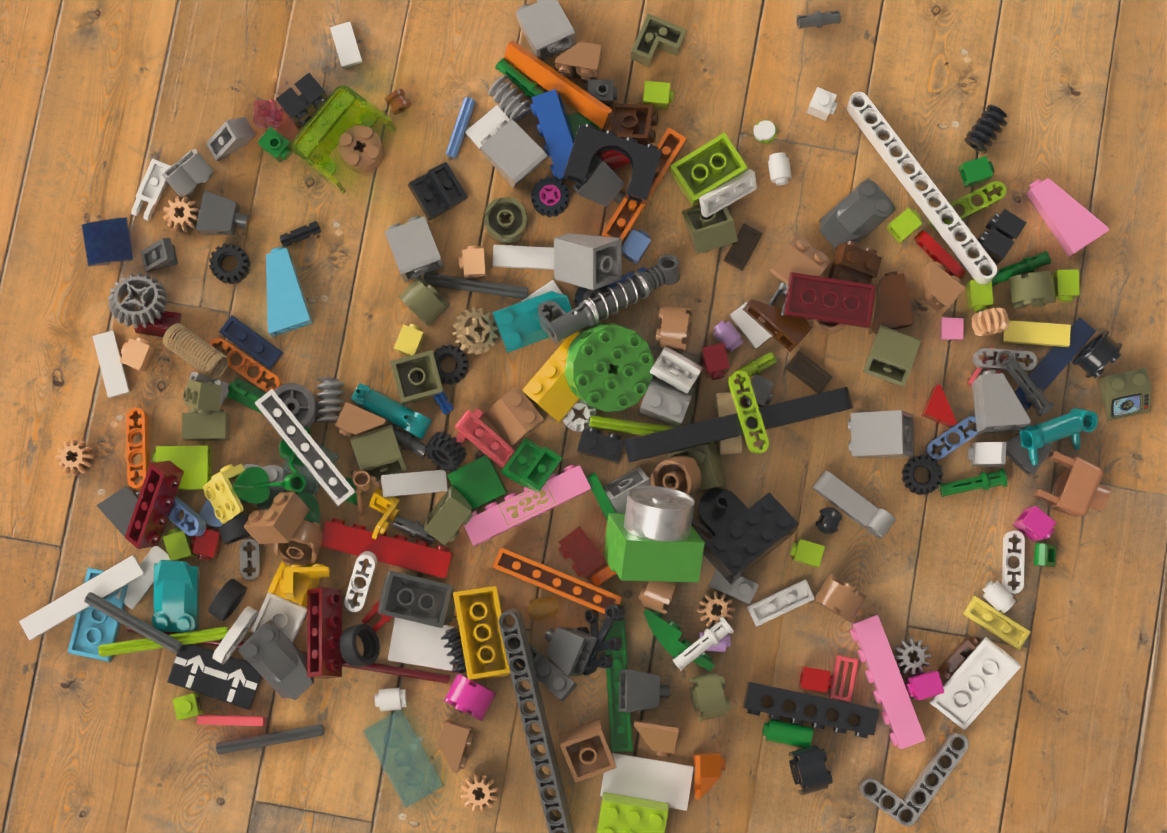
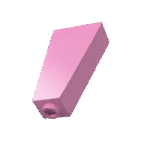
M1049 178L1044 181L1038 179L1029 186L1031 189L1026 193L1027 197L1068 257L1109 231V228Z

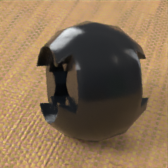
M833 507L821 509L819 511V519L816 521L818 530L824 534L836 533L839 530L837 529L839 521H842L840 512Z

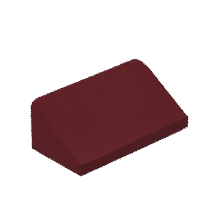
M165 311V313H160L161 319L154 318V325L147 322L146 328L139 324L138 328L134 329L139 334L164 337L166 331L172 325L180 323L182 315L181 313Z

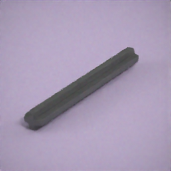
M427 272L423 278L428 285L520 299L527 298L529 292L527 287Z
M89 592L85 597L84 602L173 653H178L182 648L183 644L98 595Z
M322 724L218 742L216 743L217 754H225L324 735V728Z

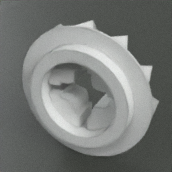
M579 400L573 408L579 411L585 407L583 415L586 421L578 418L573 422L575 413L574 410H571L563 419V422L573 431L581 432L583 429L587 430L590 417L596 416V409Z

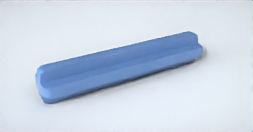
M465 97L446 150V155L451 158H456L475 106V100L469 97Z

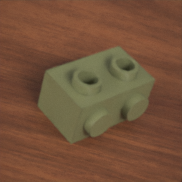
M188 379L187 388L183 392L185 405L192 407L191 411H196L200 414L211 415V411L219 412L222 385L209 381Z
M189 409V413H182V439L185 441L230 440V415L224 412V409H219V412L211 411V415L200 414Z

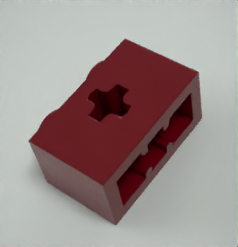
M724 343L703 347L700 355L706 378L711 377L712 380L724 378V375L730 369Z

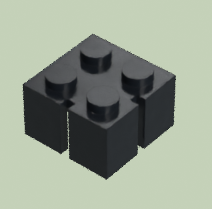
M310 72L294 84L302 93L300 96L290 87L276 98L281 109L298 130L301 127H307L313 121L312 118L317 114L326 112L331 104L326 92Z
M1004 209L1000 214L996 212L985 226L988 231L985 230L977 240L997 265L1005 258L1014 244L1013 238L1017 239L1027 222Z

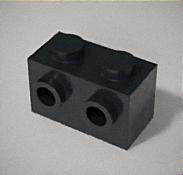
M588 427V431L583 429L577 453L619 464L624 447V441H621V436L610 433L609 436H604L600 434V430Z

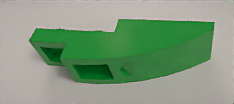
M653 609L650 611L644 610L643 614L652 633L671 656L676 658L692 645L684 639L682 642L678 641L682 635V632L679 631L681 626L671 620L668 623L661 619L662 614ZM704 652L693 660V662L711 672L715 665L711 662L713 658Z

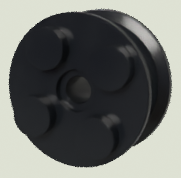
M1108 330L1101 332L1093 338L1072 361L1073 365L1078 364L1086 372L1085 377L1087 378L1092 376L1097 378L1105 370L1103 367L1109 362H1115L1121 356L1119 352L1122 344L1116 343L1110 338Z

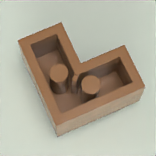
M295 492L279 493L274 498V502L269 510H254L249 515L244 528L258 544L289 543L308 513L309 508Z

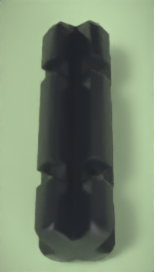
M315 221L310 223L308 227L305 225L290 231V234L280 235L281 244L283 247L292 245L291 242L297 243L309 238L311 234L314 236L321 233V228L318 222Z

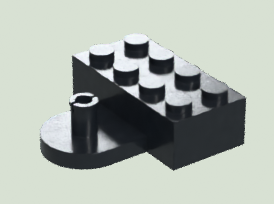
M715 488L706 492L698 505V516L701 522L714 535L713 538L705 543L703 555L731 585L792 536L799 525L770 492L748 509L733 492L723 488Z

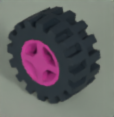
M556 177L540 179L538 183H535L531 192L533 207L542 216L556 217L558 214H562L569 203V191L566 184Z

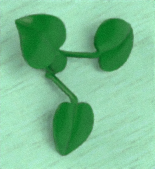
M304 428L311 436L310 428ZM284 439L279 444V455L282 459L289 460L288 465L293 474L285 476L283 482L268 483V474L260 467H249L239 475L233 484V490L239 498L255 504L262 503L269 498L270 491L268 487L284 486L287 491L299 494L298 497L309 508L303 520L320 523V509L317 499L309 492L301 493L305 488L306 481L293 465V463L297 466H303L304 464Z

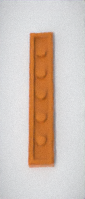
M513 40L508 43L504 54L506 61L546 90L556 89L560 91L563 102L603 129L607 126L613 111Z

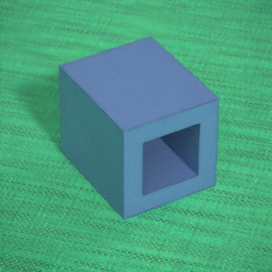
M633 229L622 246L621 256L638 265L651 244L649 235L640 229L638 231Z

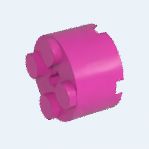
M458 673L444 701L482 721L496 693L474 680H468V677Z

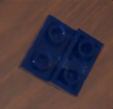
M127 217L95 221L81 225L88 267L133 260Z

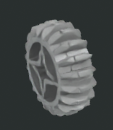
M140 272L137 277L130 273L128 279L122 277L121 283L115 282V288H110L111 295L108 296V306L110 311H112V316L115 319L117 318L120 324L125 323V326L128 328L132 324L136 329L139 324L146 328L147 322L154 325V318L161 319L160 313H165V306L168 303L167 293L164 290L163 284L161 282L158 283L155 277L151 278L148 273L144 277H142Z

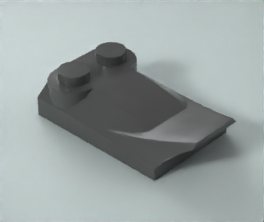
M867 178L819 220L821 223L819 232L835 249H837L838 244H844L847 241L859 243L894 213L896 208L875 182Z
M388 570L379 600L378 613L443 628L445 624L452 621L455 611L453 585Z
M272 620L261 626L238 649L242 657L258 671L282 698L296 700L314 683V678H307V658Z

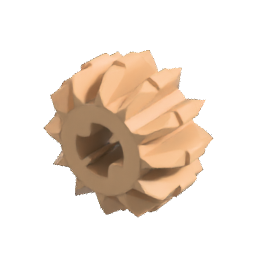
M176 196L175 203L168 200L170 208L164 207L163 209L168 213L163 216V219L168 221L167 226L169 228L174 227L176 232H179L181 228L184 232H188L187 226L194 229L195 225L192 222L198 221L196 215L200 212L198 208H195L196 203L194 201L189 202V198L186 196L182 200L179 196ZM181 211L185 214L182 218L179 215Z
M999 307L979 311L971 318L972 328L975 335L978 336L999 333L1009 327L1008 314H1006L1005 309Z
M72 439L71 444L67 441L63 442L65 449L58 447L57 450L61 452V455L55 456L56 460H62L57 465L58 468H64L65 474L71 472L73 476H77L79 471L83 474L86 473L84 466L91 467L92 464L88 462V459L94 458L93 455L88 454L92 448L89 446L85 447L86 442L82 440L78 443L77 439ZM74 453L78 454V457H75L77 458L76 461L71 460V458H74L72 456Z
M714 591L713 600L709 594H706L705 598L708 603L703 600L699 601V604L705 606V609H697V612H705V615L700 617V620L704 621L708 618L707 627L711 626L712 621H714V625L717 624L721 617H726L729 620L733 619V616L727 614V612L735 611V608H727V605L732 603V600L729 599L724 602L725 593H722L720 599H718V593ZM713 604L721 606L722 609L719 610V616L711 614L710 611L713 610Z
M475 774V783L470 778H467L466 782L470 787L465 785L461 787L463 791L468 792L461 795V799L469 798L464 805L468 807L473 803L472 811L474 812L478 805H480L481 812L485 811L484 804L492 808L493 804L489 799L496 801L498 798L496 795L491 794L497 792L498 787L490 788L494 780L491 779L486 783L487 775L485 774L482 776L481 781H479L478 774ZM479 787L483 788L482 792L485 793V797L481 796L480 799L476 798L477 794L474 793V789L478 790Z

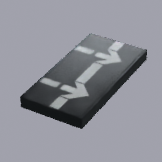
M195 644L182 645L174 660L167 680L168 683L251 710L262 676L249 662L230 656L225 664H221L213 659L215 652L213 650Z

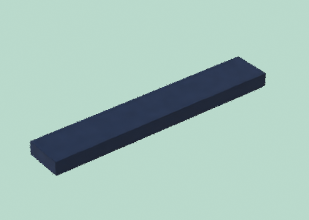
M1079 317L1071 326L1070 346H1053L1028 375L1035 386L1042 388L1043 392L1096 332L1083 319ZM1018 386L1014 393L1026 412L1032 404L1025 400L1026 394Z

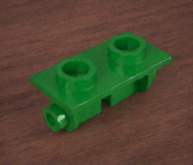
M236 377L234 383L231 382L228 386L229 392L227 397L262 414L255 405V402L267 392Z

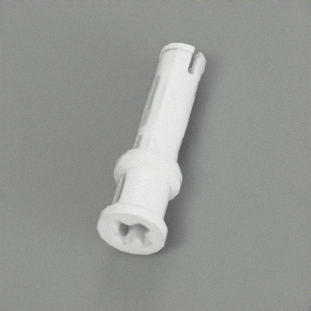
M723 617L719 618L720 621L712 628L705 629V635L690 645L675 659H672L680 671L712 645L718 646L720 644L719 641L726 635L734 633Z

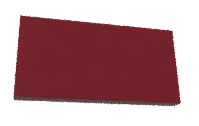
M790 272L783 316L869 329L871 326L876 285Z

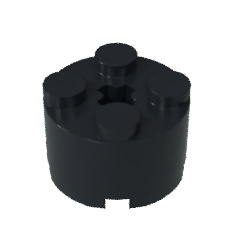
M816 745L789 752V756H793V760H789L791 774L795 785L800 784L801 790H798L800 795L827 789L829 784L833 783L830 771L826 770L824 763L827 762L824 749L819 750Z

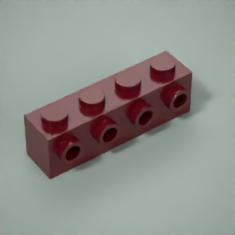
M171 461L154 462L149 465L125 535V539L137 549L158 546L184 473L183 470Z
M325 587L307 590V678L331 679L342 677V654L340 651L342 589Z

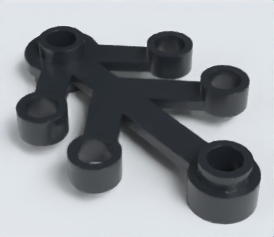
M611 604L606 608L605 615L607 618L600 631L598 630V611L587 610L584 617L586 622L590 623V631L587 627H578L577 630L589 635L591 634V636L597 638V641L583 671V675H591L597 670V667L610 668L612 666L613 659L611 655H601L599 659H596L598 651L621 650L622 640L620 638L612 637L608 641L604 640L613 623L621 622L625 618V608L622 604Z

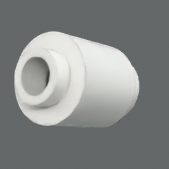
M786 153L770 155L768 167L771 182L776 183L777 186L788 184V180L792 179L789 158L786 157Z
M990 581L983 588L985 592L983 597L997 611L1001 610L1005 613L1016 602L1012 598L1013 595L999 581L995 583Z
M379 689V694H375V706L380 707V711L402 710V707H407L406 689Z

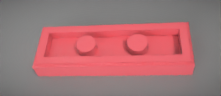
M470 410L465 412L454 427L500 468L505 467L516 451Z
M205 714L197 716V724L265 726L267 723L266 716Z

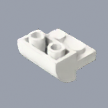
M665 346L650 373L674 386L677 390L688 394L703 367Z

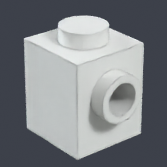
M817 87L806 113L826 121L828 115H833L838 103L834 102L837 95Z

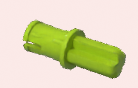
M769 352L755 361L753 359L750 360L751 363L734 372L744 371L750 378L754 374L760 375L761 371L776 364L777 360L774 354ZM737 376L739 382L742 383L744 381L743 378L739 379V377Z

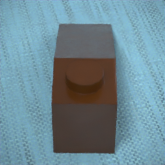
M751 299L742 309L789 352L812 329L806 319L782 316L781 308Z

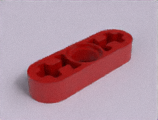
M921 230L914 237L916 244L934 262L940 263L946 269L945 272L950 276L954 275L959 279L966 274L962 266L927 232Z

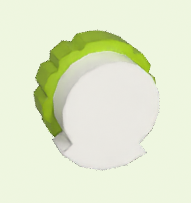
M763 120L754 125L753 135L756 141L761 144H768L775 139L777 128L771 121Z

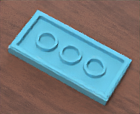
M88 568L84 583L105 571ZM128 584L122 587V590L119 589L104 599L124 610V600ZM121 590L120 599H118L115 596ZM92 606L86 608L76 615L67 653L111 662L113 655L99 656L98 646L116 643L120 622Z

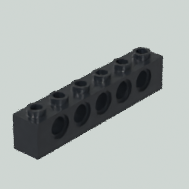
M747 682L743 708H746L749 714L760 716V712L769 713L768 718L781 720L782 716L791 718V723L803 725L804 721L812 722L811 727L825 729V725L834 727V732L846 734L847 730L855 731V736L868 738V734L875 735L879 709L753 682ZM765 695H770L773 699L772 705L768 708L763 707L761 704V700ZM786 700H792L794 703V709L791 712H785L783 709V703ZM809 704L814 705L816 709L815 714L811 717L806 716L804 711L805 707ZM830 709H835L837 712V718L834 721H829L826 718V713ZM855 713L859 720L856 725L851 726L848 723V717Z

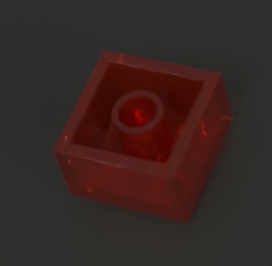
M580 526L559 541L561 547L558 550L566 560L570 558L574 564L571 567L578 577L583 575L587 578L606 563V560Z

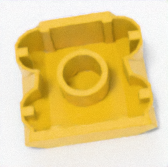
M281 561L268 592L286 599L284 592H280V579H284V568H290V566ZM295 578V599L287 600L307 607V590L317 588L322 578Z

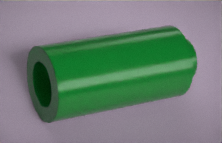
M769 719L768 723L764 722L762 735L765 736V741L806 748L811 746L813 728Z

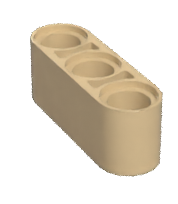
M731 392L715 393V418L737 413ZM741 435L717 441L720 455L742 453Z

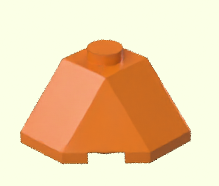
M720 752L693 753L695 799H701L722 776L721 771H725V757H721Z

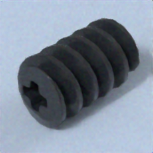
M988 105L986 111L981 114V118H978L976 121L977 124L971 128L972 131L967 133V138H964L965 142L973 149L986 153L988 150L984 145L992 146L993 143L989 138L993 140L998 138L994 132L1001 133L1003 131L999 125L1006 127L1007 122L1004 118H1007V114L995 105Z
M459 626L446 630V634L441 637V640H448L444 648H451V651L446 655L454 656V659L449 664L457 665V667L452 672L464 673L467 672Z

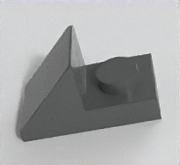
M163 238L141 251L145 272L178 264L175 248L171 244L170 238Z

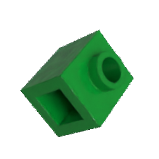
M271 126L257 142L262 150L279 163L282 160H287L292 154V144Z
M987 156L964 162L958 168L965 188L989 181L994 173V166L991 161H988Z

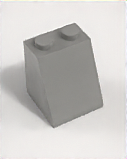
M538 0L537 3L532 5L526 4L521 6L516 12L517 21L533 54L543 61L576 45L575 31L557 0Z
M512 119L510 122L506 120L496 128L498 132L495 135L491 136L489 134L480 142L482 146L479 150L510 186L514 188L543 163L548 155Z
M425 216L412 217L408 220V223L391 225L388 227L389 230L385 231L404 282L413 280L419 275L423 276L426 272L431 273L444 268Z
M571 233L554 238V279L591 290L621 280L622 239Z
M995 370L984 371L983 375H979L972 382L977 433L1019 431V429L1031 424L1030 418L1003 373L996 374Z
M654 375L648 386L639 413L668 425L680 427L695 388H691L688 394Z
M902 410L851 413V419L848 420V428L851 432L849 451L853 457H914L913 414Z
M639 466L603 486V489L615 512L625 514L629 490L636 487L651 486V481Z

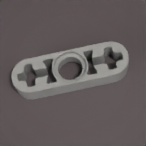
M982 348L973 355V363L980 369L1007 371L1005 366L999 361V357L1002 354L1013 355L1015 360H1022L1027 356V359L1031 361V364L1027 365V367H1025V363L1018 362L1025 372L1034 369L1037 365V357L1030 351ZM985 353V357H994V360H987L982 364V360L978 359V357Z

